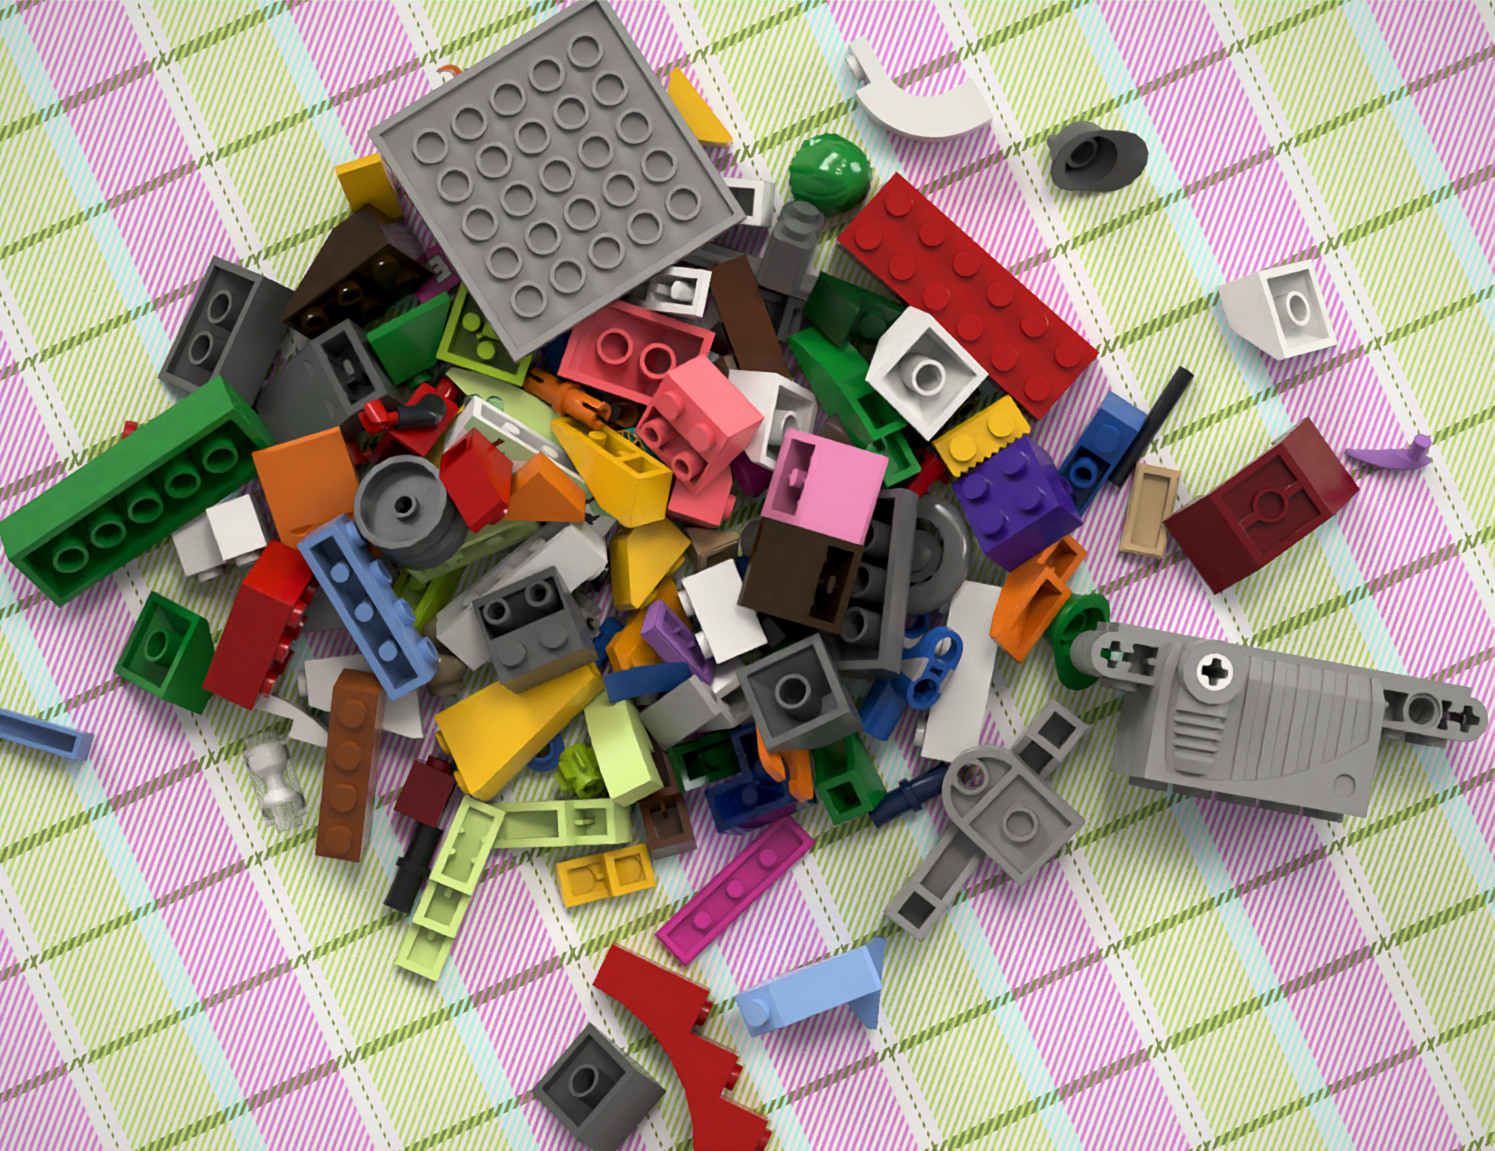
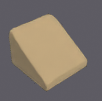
M702 528L684 529V535L692 541L685 551L696 573L729 559L735 560V557L738 556L739 536L737 532Z

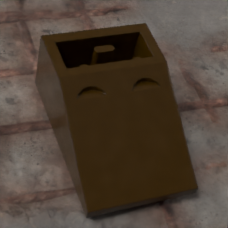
M368 202L333 228L280 315V319L283 323L310 340L315 339L347 318L361 328H364L370 322L381 318L389 308L404 297L418 291L422 284L432 278L435 273L416 235Z

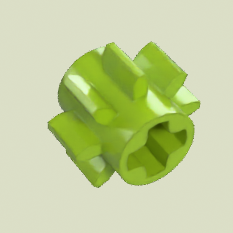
M577 743L568 747L560 754L559 762L557 763L560 770L553 775L563 793L569 791L571 797L577 795L580 799H589L605 790L606 785L593 746L589 747L587 743Z

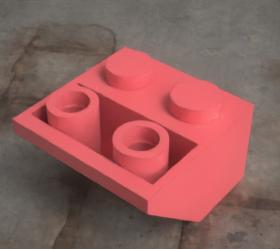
M701 354L666 373L634 432L668 468L673 470L676 477L696 495L749 445L765 417L704 354Z

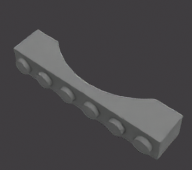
M1049 698L1009 750L1018 755L1045 781L1063 761L1089 726L1055 699ZM952 822L883 910L884 914L921 942L949 907L986 853Z

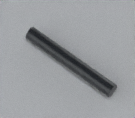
M1181 366L1178 367L1146 416L1139 433L1107 480L1118 488L1123 486L1136 463L1140 460L1193 379L1194 374Z

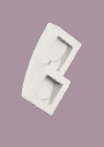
M274 693L269 698L261 696L254 706L256 709L293 719L289 733L290 738L327 748L329 728L301 706Z

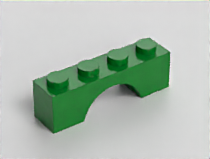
M809 632L769 649L760 659L809 637ZM858 732L823 748L811 749L816 771L815 787L834 826L874 810L887 794Z

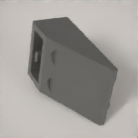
M349 318L311 340L259 391L254 406L259 416L269 426L276 445L340 426L345 442H348L366 431L358 416L360 412H364L363 406L366 403L380 399L387 413L392 412L395 406H405L392 379L365 335L367 331Z

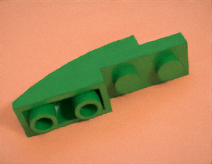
M816 325L786 339L828 419L838 415L854 447L889 458L880 490L889 489L922 471L901 432L909 424L865 381L870 365L846 339L842 347H840Z

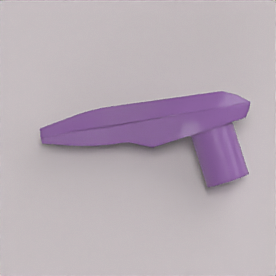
M1417 434L1409 449L1398 450L1390 448L1373 450L1346 448L1345 455L1387 470L1410 471L1422 468L1432 462L1430 457L1427 456L1432 441L1424 434Z

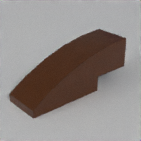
M645 727L654 749L651 756L664 788L638 800L651 854L654 860L698 848L684 793H680L667 750H662Z

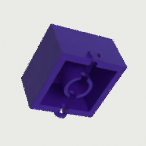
M1026 435L952 483L984 555L1008 572L1013 571L1083 525L1081 517L1070 497V494L1074 492L1072 486L1066 478L1060 476L1050 454Z

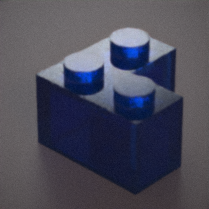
M755 721L729 732L743 775L704 791L718 834L741 836L818 804L814 789L813 798L805 802L798 801L790 794L789 768L782 756L786 779L777 782L766 772L759 757Z

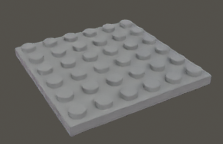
M608 0L576 1L367 131L371 141L514 364L533 354L747 218L745 212Z

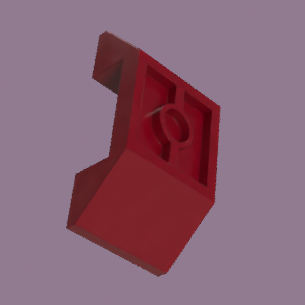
M1308 416L1272 441V446L1210 492L1205 495L1196 496L1162 521L1213 595L1222 592L1263 568L1333 517L1360 490Z

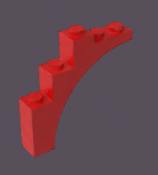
M613 941L592 985L628 1008L650 1029L670 1057L685 1090L693 1123L694 1151H764L772 1134V1131L766 1128L768 1116L721 1094L724 1088L730 1091L733 1090L742 1072L743 1066L736 1063L739 1058V1052L692 1030L695 1023L703 1027L713 1007L714 1002L707 999L710 988Z

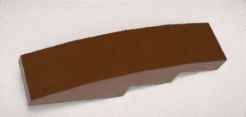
M746 254L705 269L712 272L709 290L719 313L718 317L734 356L733 359L737 369L777 373L792 381Z

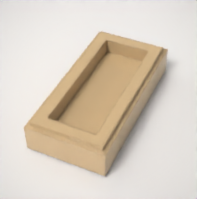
M1136 463L1118 551L1160 560L1164 559L1169 531L1162 521L1173 514L1181 471Z

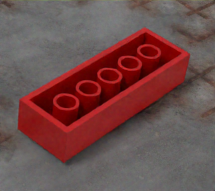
M898 172L888 180L836 238L835 245L902 305H905L907 308L912 306L929 313L989 374L985 379L1004 396L1009 394L1016 406L1035 424L1099 354L1092 345Z

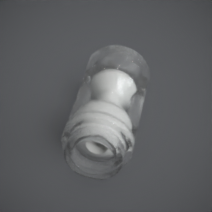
M276 728L242 739L246 749L242 751V755L266 827L275 825L277 833L303 825L301 816L308 814L309 811L285 738L280 739ZM285 769L291 787H289L284 781L283 773ZM260 777H261V778L266 782V784H267V794H266V796H265V793H264V790H263V787H262V783H261Z

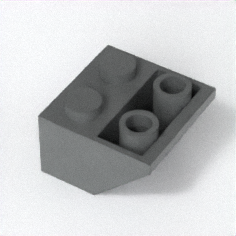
M555 566L471 601L499 682L515 694H520L599 660L585 618Z

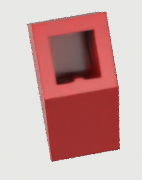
M473 427L442 454L439 478L467 526L476 534L488 523L491 526L497 524L510 508L509 497L512 487L513 462Z

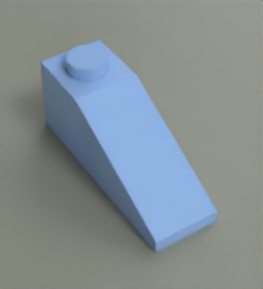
M864 945L766 979L734 997L749 1034L753 1038L883 988L868 949Z

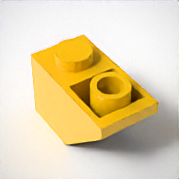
M666 516L664 520L644 524L640 528H628L622 525L609 541L613 606L619 612L641 610L648 606L658 593V590L655 588L665 575L673 574L685 560L683 552L692 541Z

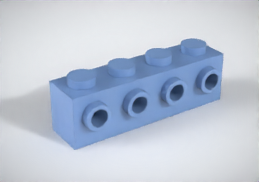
M346 512L307 533L297 544V547L393 702L432 680L439 669L437 663L439 661V654L428 637H421L413 624L416 622V618L411 606L404 598L398 599L390 586L392 577L386 565L380 559L374 560L366 547L368 540L361 535L355 520L351 521Z

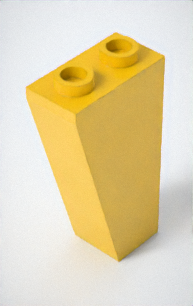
M592 662L520 694L510 691L501 685L498 680L436 714L434 718L440 728L439 731L435 732L437 741L447 756L452 754L458 767L454 771V776L464 794H470L483 802L493 798L605 688L604 679L596 663Z

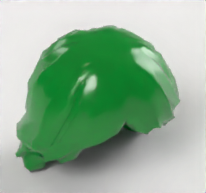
M825 132V134L816 135L813 138L804 140L800 150L792 158L788 169L790 173L788 186L791 187L790 193L793 194V202H808L822 212L826 218H832L854 209L866 198L871 189L870 183L873 179L872 168L870 167L867 155L855 144L836 133L829 134Z

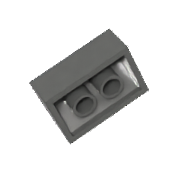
M213 255L157 378L193 393L220 374L252 407L258 398L259 390L267 372L277 357L278 348L289 327L281 321L280 315L295 291L263 275Z

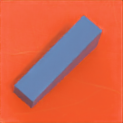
M0 707V738L69 759L87 761L95 734Z

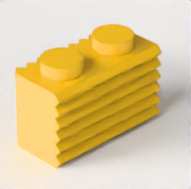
M1008 394L932 441V449L936 456L946 465L945 470L952 481L955 482L1023 436H1029L1030 426Z

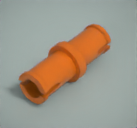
M535 367L530 371L532 375L539 378L538 382L529 376L526 377L524 382L525 392L552 405L553 411L563 417L571 415L594 430H600L605 426L603 422L596 419V416L606 421L609 420L611 414L610 405L583 392L581 385L570 380L564 382L541 367Z

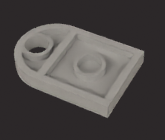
M979 745L969 748L960 753L951 762L946 771L942 784V800L948 816L1021 887L1085 824V819L1018 755L1004 747ZM966 764L979 766L984 773V781L975 787L966 786L959 779L958 771Z

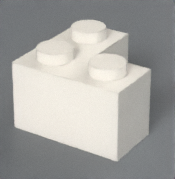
M251 494L207 508L206 513L198 515L171 533L186 577L193 578L198 576L200 583L226 575L224 566L237 563L238 567L243 566V568L254 565L273 539L260 498Z
M733 559L682 579L685 589L677 593L687 617L697 615L703 631L696 633L695 636L705 659L714 656L716 663L719 664L768 643L755 611L736 605L743 583Z

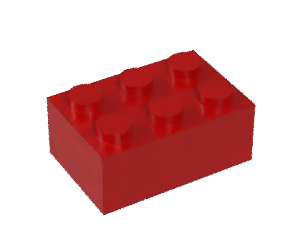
M274 539L269 542L241 583L204 680L203 689L252 711L261 696L270 697L280 674H285L292 661L295 651L290 648L293 640L297 641L307 623L308 616L304 615L306 607L313 604L321 587L300 551Z

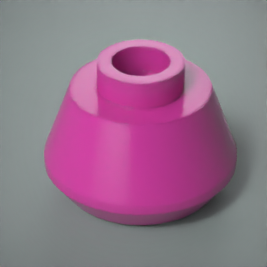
M744 450L730 463L732 472L745 496L759 497L770 486L773 472L751 462Z

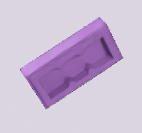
M660 599L648 605L640 635L658 653L663 663L687 662L691 676L696 674L700 681L710 686L716 663L714 656L705 659L695 634L664 601Z

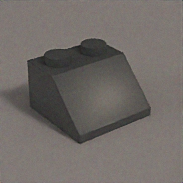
M592 1023L585 1027L531 1090L578 1141L593 1151H616L667 1092L638 1062Z

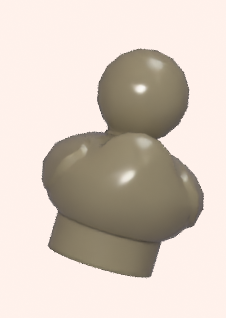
M435 617L424 624L422 638L428 637L434 644L439 654V661L437 662L439 669L432 680L425 684L428 685L431 696L445 697L454 695L464 689L463 676L468 670V666L436 638V623L438 619Z

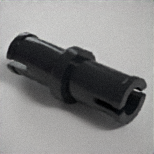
M416 821V827L404 856H398L395 865L399 866L386 900L384 899V905L406 914L411 913V907L424 877L429 878L432 869L428 868L444 830Z

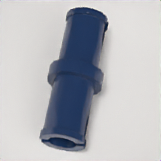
M944 761L910 781L907 778L898 781L899 787L888 792L877 807L868 812L876 828H882L883 825L912 809L915 813L922 810L923 803L942 794V784L948 769Z

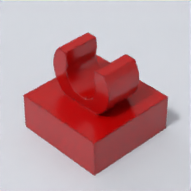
M920 445L916 446L912 451L922 471L914 477L897 484V486L918 494L920 498L923 494H929L927 489L936 479L946 486L950 480L943 472L946 465L925 448H922Z

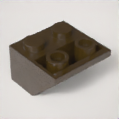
M762 517L736 605L839 635L865 546Z

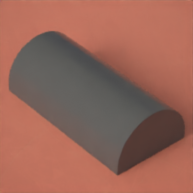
M897 488L879 491L863 545L865 546L840 634L818 629V633L824 641L836 667L844 678L892 680L900 677L919 502L918 494L910 490Z

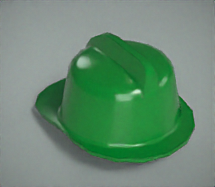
M1072 593L1042 634L1054 651L1058 679L1067 689L1075 691L1086 689L1100 678L1079 672L1071 661L1070 648L1073 640L1079 634L1085 631H1095L1097 622H1110L1109 601L1101 594L1093 593L1083 596ZM1101 650L1100 657L1110 660L1111 652Z

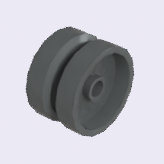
M410 454L389 457L369 471L360 482L354 498V520L361 535L396 565L420 571L435 568L452 558L463 545L469 527L440 480V470L426 458Z

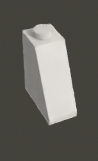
M363 654L304 660L305 670H299L297 673L299 693L301 698L308 697L309 706L330 712L333 686L344 668L374 672ZM420 687L393 702L386 694L384 730L413 739L426 737Z

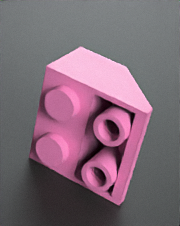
M786 428L761 516L863 546L889 458L830 439Z

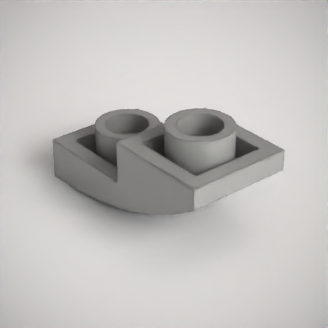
M694 674L637 716L662 750L666 751L717 716L722 710L718 706L716 695L710 686L700 681L696 674Z

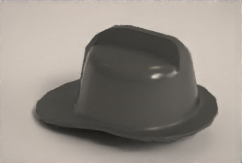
M1080 120L1069 124L1058 134L1049 135L1047 138V145L1050 149L1052 160L1050 175L1053 183L1061 190L1115 191L1130 185L1141 175L1147 165L1149 152L1145 141L1137 134L1128 131L1106 130L1093 122Z

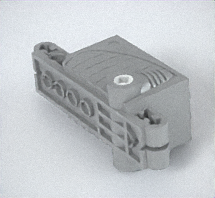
M1097 622L1095 631H1085L1079 634L1073 640L1070 648L1071 661L1079 672L1102 678L1100 687L1125 691L1111 772L1130 776L1128 785L1167 792L1168 783H1172V793L1211 800L1212 791H1216L1217 801L1255 807L1256 800L1261 799L1259 808L1299 815L1300 807H1304L1302 816L1343 823L1344 814L1362 818L1367 817L1380 738L1402 740L1403 734L1406 733L1404 742L1446 748L1447 740L1472 742L1480 738L1488 725L1487 710L1478 699L1471 697L1472 687L1227 643L1223 640L1200 638L1124 623ZM1104 650L1122 652L1124 654L1122 661L1100 657V652ZM1443 711L1450 714V721L1441 720Z

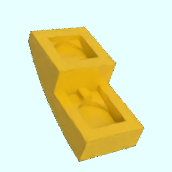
M647 843L613 849L553 864L563 908L657 887Z

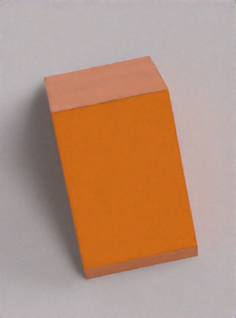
M541 451L512 475V487L509 497L510 508L501 520L585 522L586 492Z

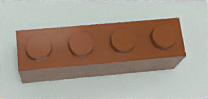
M344 668L333 686L315 849L316 856L360 863L370 843L387 694L375 673Z

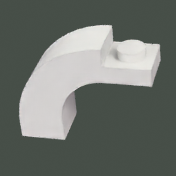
M865 34L849 43L848 51L850 56L845 58L847 66L857 82L865 79L867 83L866 86L855 91L854 98L863 111L885 130L908 140L937 143L965 137L992 123L994 115L973 78L936 96L913 95L899 88L889 78Z

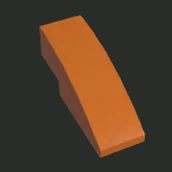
M1070 534L1009 572L1001 590L993 614L989 636L1019 664L1022 663L1073 593L1065 584L1088 553Z

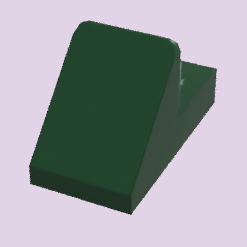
M820 271L802 312L840 347H842L847 335L877 347L879 339L902 315L904 305Z
M741 724L731 729H723L697 739L677 743L667 749L680 793L754 768Z

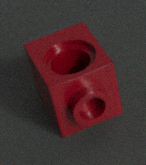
M429 755L426 761L416 759L393 810L433 828L438 827L457 785L455 776L451 773L454 765L432 755Z

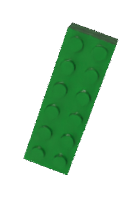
M219 374L0 521V538L7 559L59 608L206 511L207 508L212 507L257 477L258 473L252 458V452L276 445L269 426Z

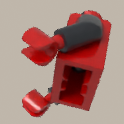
M440 376L432 386L428 383H422L405 406H395L392 412L387 413L380 399L366 403L363 406L364 412L358 414L366 431L372 435L381 433L386 429L387 431L378 443L369 444V449L363 452L356 439L346 442L355 468L362 466L366 462H371L373 466H376L389 457L405 454L425 458L459 411V407L454 401L461 392L460 388L451 379Z

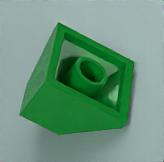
M447 291L365 334L398 389L406 385L409 391H412L422 383H428L433 379L430 372L439 367L440 362L436 359V355L454 304Z
M151 590L113 672L164 701L202 715L213 695L212 692L202 688L215 654L207 619Z

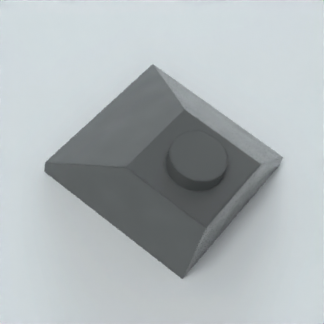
M819 633L735 671L769 753L823 748L864 729L850 692Z

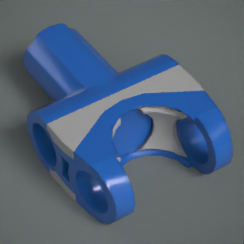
M930 612L919 615L917 622L912 627L905 629L900 677L892 680H876L858 710L864 726L862 730L879 740H888L908 704L918 710L927 709L934 705L948 685L961 659L963 641L960 635L947 626L935 627L928 631L931 624ZM949 637L951 639L949 650L944 655L935 657V648L938 642L943 638Z

